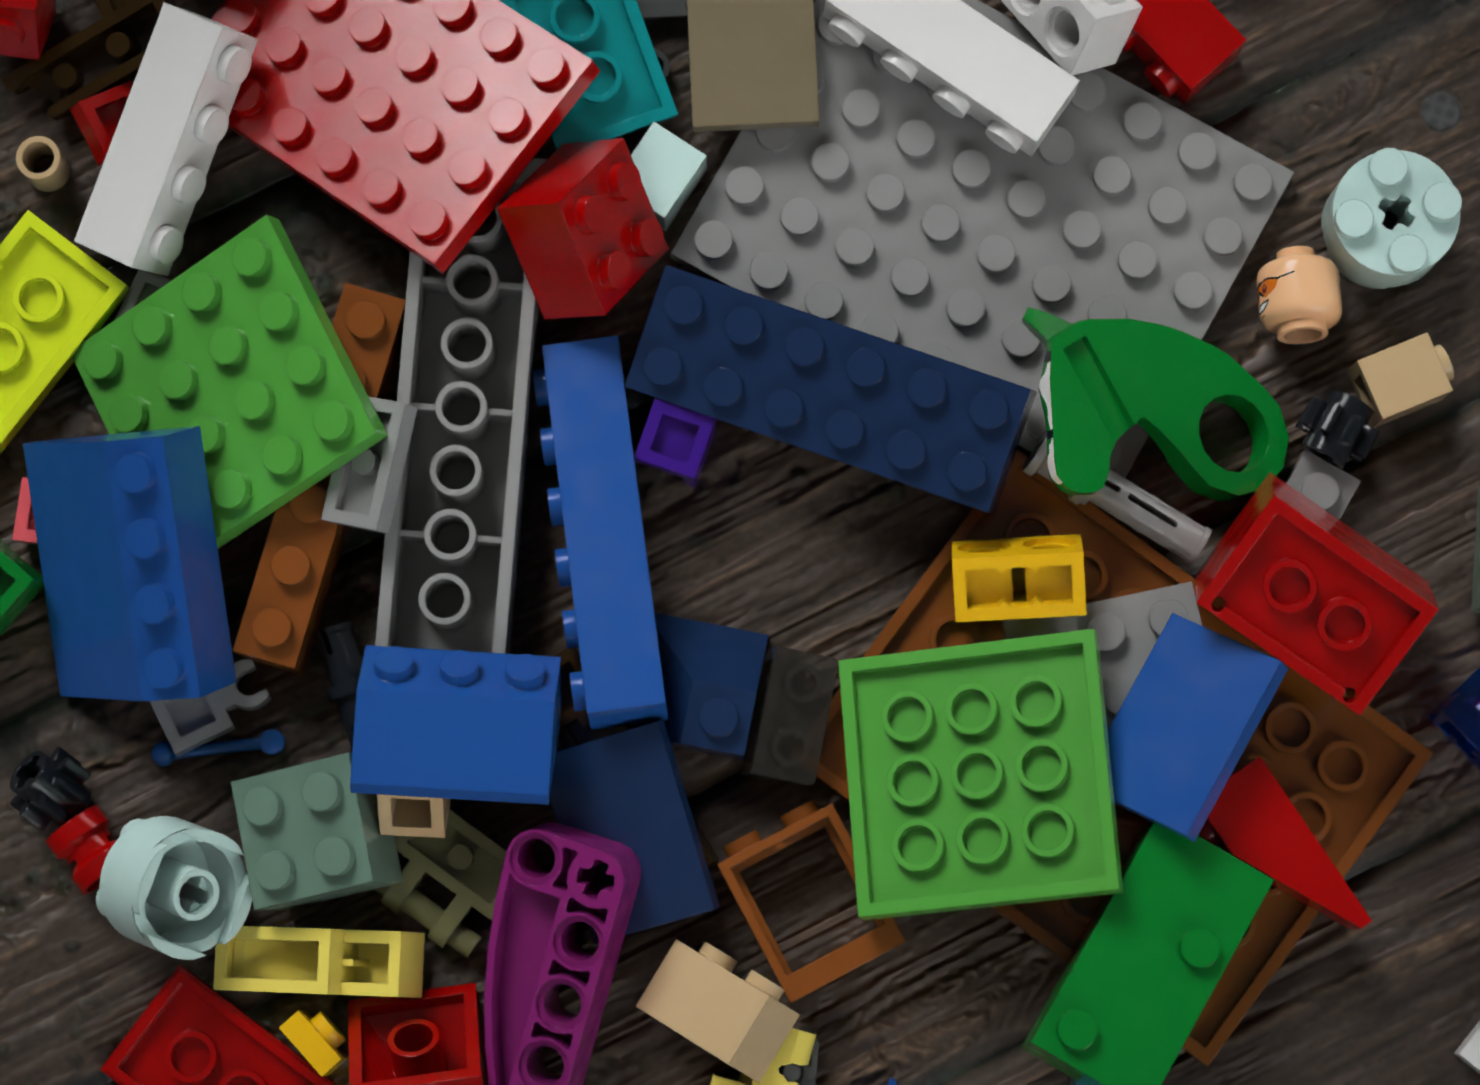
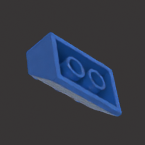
M366 645L356 691L350 777L351 793L549 805L561 721V657Z

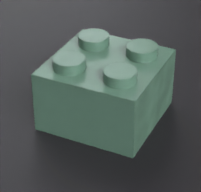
M348 752L231 782L254 910H290L403 882L395 836L380 835L377 794L351 793L352 753Z

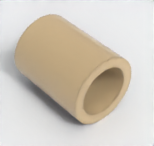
M33 136L23 141L16 153L17 166L35 188L44 192H52L62 188L67 183L71 172L70 163L51 139L44 136ZM46 155L54 156L53 163L48 170L42 173H33L34 165L39 158Z

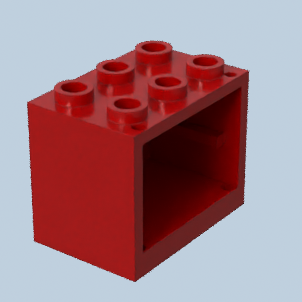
M1271 472L1266 476L1195 574L1197 604L1359 716H1361L1439 611L1427 580ZM1216 597H1221L1224 600L1222 607L1217 608L1212 605Z

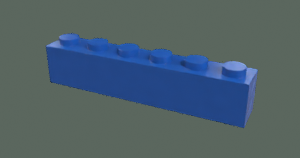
M618 336L542 345L544 368L533 369V380L537 406H549L552 427L540 428L544 465H557L559 487L548 488L547 494L552 527L564 525L567 548L555 549V560L559 587H572L574 609L563 610L562 617L567 649L579 648L582 671L570 673L574 711L587 710L591 730L656 722L662 719L668 720Z

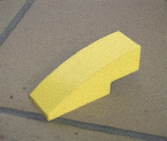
M242 926L237 935L227 944L218 943L215 947L213 990L422 998L425 933Z

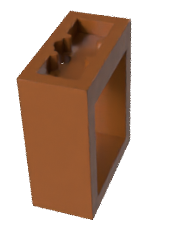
M814 799L781 816L780 819L785 828L762 840L758 831L754 830L724 846L723 849L728 859L717 864L778 983L785 990L784 994L789 1003L804 997L906 942L893 918L875 919L873 922L877 928L794 972L789 968L740 872L824 828L856 888L852 840L833 804L831 803L819 810Z

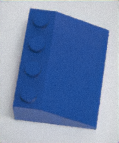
M200 426L24 443L23 449L60 696L127 701L201 698L236 683Z

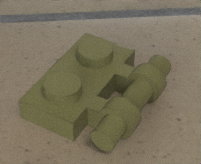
M449 809L445 838L395 836L397 851L409 859V862L401 871L403 882L373 890L383 896L380 903L395 914L402 910L429 930L427 938L442 949L448 944L465 958H468L476 949L482 937L464 925L463 922L473 908L492 921L496 894L507 851ZM426 874H429L456 894L445 910L416 889Z

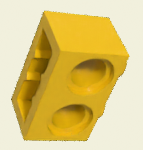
M1081 534L952 541L955 622L1087 615L1084 551Z

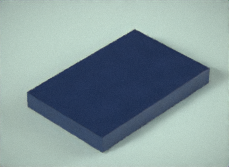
M664 719L556 751L550 800L557 823L620 842L631 848L639 859L641 880L625 935L712 911L720 907ZM606 863L595 866V874L603 876L601 886L603 887L614 884V876L606 874L608 864ZM588 924L593 943H599L597 932Z

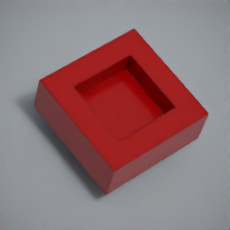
M132 81L81 100L70 109L98 166L102 165L131 91Z

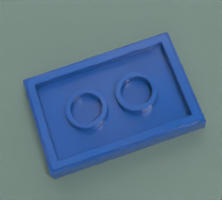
M1172 613L1108 729L1115 804L1195 842L1287 673L1288 668L1278 659Z

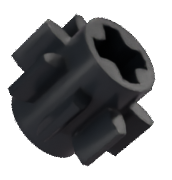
M1332 390L1326 401L1314 396L1308 402L1296 424V428L1308 433L1301 444L1302 449L1320 457L1338 469L1344 468L1349 457L1357 462H1361L1363 458L1366 459L1380 433L1373 427L1368 426L1374 411L1363 401L1339 390Z
M57 747L51 757H48L41 751L33 752L18 764L11 776L10 789L17 795L11 800L10 805L20 812L19 815L40 831H44L51 820L58 826H62L86 809L91 791L84 782L91 776V773L81 766V762L61 747Z

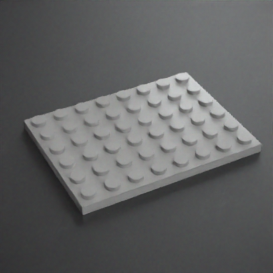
M816 0L814 3L819 127L741 130L671 252V259L709 280L1037 391L1017 450L1029 456L1035 444L1046 430L1039 393L1046 348L1022 323V318L1027 308L1030 307L1047 312L1072 324L1087 319H1133L1156 323L1180 330L1202 340L1294 172L1104 68L1073 75L1080 80L1075 95L1032 157L1020 149L1015 154L1010 153L991 141L985 134L987 127L966 113L964 118H959L944 110L932 97L935 91L914 78L911 83H908L891 74L880 63V59L883 56L863 43L857 48L839 39L828 28L830 21L824 17L825 0ZM961 0L1058 65L1021 23L979 0ZM1136 424L1129 428L1115 442L1116 445L1110 456L1111 465L1109 469L1126 478L1149 436L1141 426Z

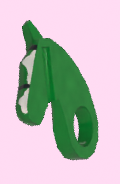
M1030 307L1027 308L1022 318V323L1046 348L1039 393L1046 422L1047 470L1051 481L1063 493L1067 495H1091L1102 489L1109 473L1110 456L1116 445L1115 442L1129 428L1136 424L1141 426L1151 436L1174 472L1193 493L1219 502L1254 494L1269 472L1277 476L1284 468L1289 435L1280 406L1269 392L1229 354L1185 332L1156 323L1133 319H1087L1072 324L1047 312ZM1210 402L1228 405L1236 410L1247 423L1252 437V453L1247 466L1241 472L1227 471L1211 460L1203 448L1199 437V421L1204 408Z

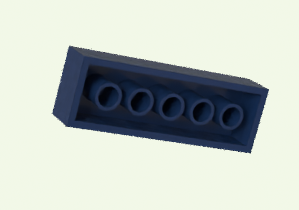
M665 265L624 386L987 513L996 512L1037 391L668 265Z

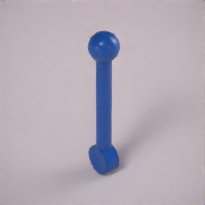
M270 729L257 738L206 743L179 757L175 755L168 741H161L153 746L151 757L155 764L168 766L175 759L246 751L263 750V752L269 755H277L284 750L286 740L281 732Z

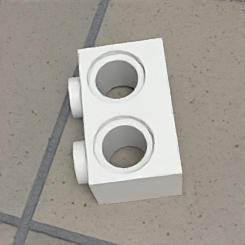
M1001 0L1013 13L1018 22L1050 54L1053 60L1071 75L1116 64L1143 8L1137 0Z

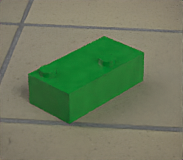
M1149 821L1121 868L1123 893L1107 894L1021 1047L1083 1085H1162L1274 879L1200 836L1196 838L1195 842H1192Z

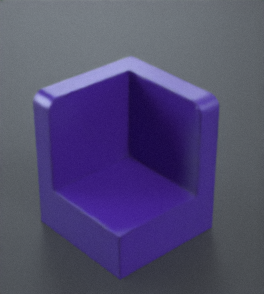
M655 398L638 444L634 461L681 477L685 485L696 488L716 432V418Z

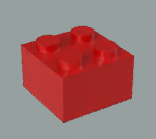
M624 138L562 144L497 208L544 319L605 316L669 249L662 227L656 219L641 182L639 170L633 162Z

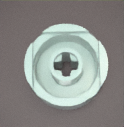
M1395 148L1381 149L1354 164L1329 195L1321 215V230H1323L1327 254L1342 275L1363 287L1386 289L1387 287H1398L1417 281L1446 254L1453 244L1460 224L1461 195L1446 173L1428 158L1414 152L1397 150ZM1387 211L1392 212L1398 217L1397 225L1392 230L1382 224Z
M156 816L148 819L137 818L131 820L122 828L119 838L111 847L104 861L100 875L99 890L96 895L97 909L103 916L107 917L115 930L130 940L173 958L182 960L201 958L206 956L203 952L213 948L218 943L225 945L234 938L249 914L252 896L248 874L240 856L245 855L239 845L226 835L180 818Z

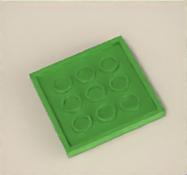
M265 215L82 342L72 357L109 434L200 426L218 549L388 436L280 220L269 215Z
M1094 628L838 660L857 910L860 919L866 921L1123 893L1099 635Z

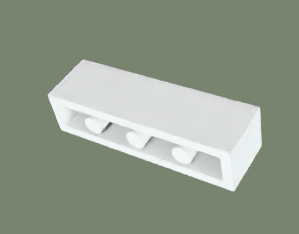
M825 0L824 17L830 21L828 24L830 31L839 39L857 48L861 43L865 44L883 56L880 59V63L891 74L908 83H911L914 78L935 91L932 97L944 110L959 118H964L966 113L987 127L985 134L991 141L1010 153L1015 154L1020 149L1032 157L1074 97L1080 81L961 0Z
M165 2L163 3L74 239L75 242L131 268L165 276L169 275L173 262L182 250L183 236L195 204L204 192L206 175L217 146L227 132L229 115L241 83L250 71L251 57L258 39L199 14Z

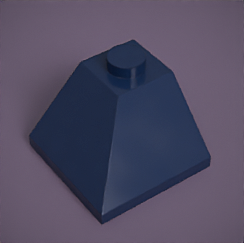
M655 613L668 720H664L671 746L744 761L769 635ZM652 722L630 725V727L636 728Z

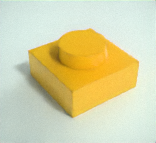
M298 1010L279 1027L321 1077L329 1076L348 1059L339 1048L346 1041L345 1036L322 1011L312 1017L307 1010Z

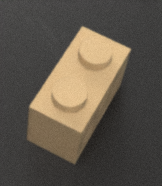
M676 939L635 1007L724 1063L760 1083L800 1014L779 1002L785 990L751 969L744 981L732 973L738 963L732 957L707 942H704L699 952Z

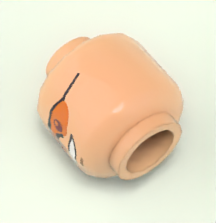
M1291 246L1283 248L1276 253L1277 259L1266 263L1258 271L1256 284L1260 322L1266 330L1277 334V339L1280 342L1286 344H1308L1320 341L1327 337L1328 329L1335 326L1340 321L1342 315L1339 270L1330 259L1315 255L1314 249L1311 247Z

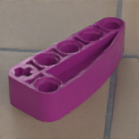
M556 822L538 825L521 832L512 839L506 852L496 894L487 953L484 1023L489 1085H583L641 880L639 859L633 850L626 845ZM536 839H542L547 842L554 851L555 864L551 871L541 868L534 859L533 845ZM602 863L608 864L606 874L614 876V884L607 887L601 886L603 876L595 874V866ZM579 922L591 925L597 932L599 943L595 953L583 949L578 943L576 927ZM561 984L571 986L579 994L581 1000L579 1014L570 1013L561 1005L559 1000ZM544 1046L553 1048L562 1057L564 1063L562 1075H555L549 1072L543 1065L541 1056Z

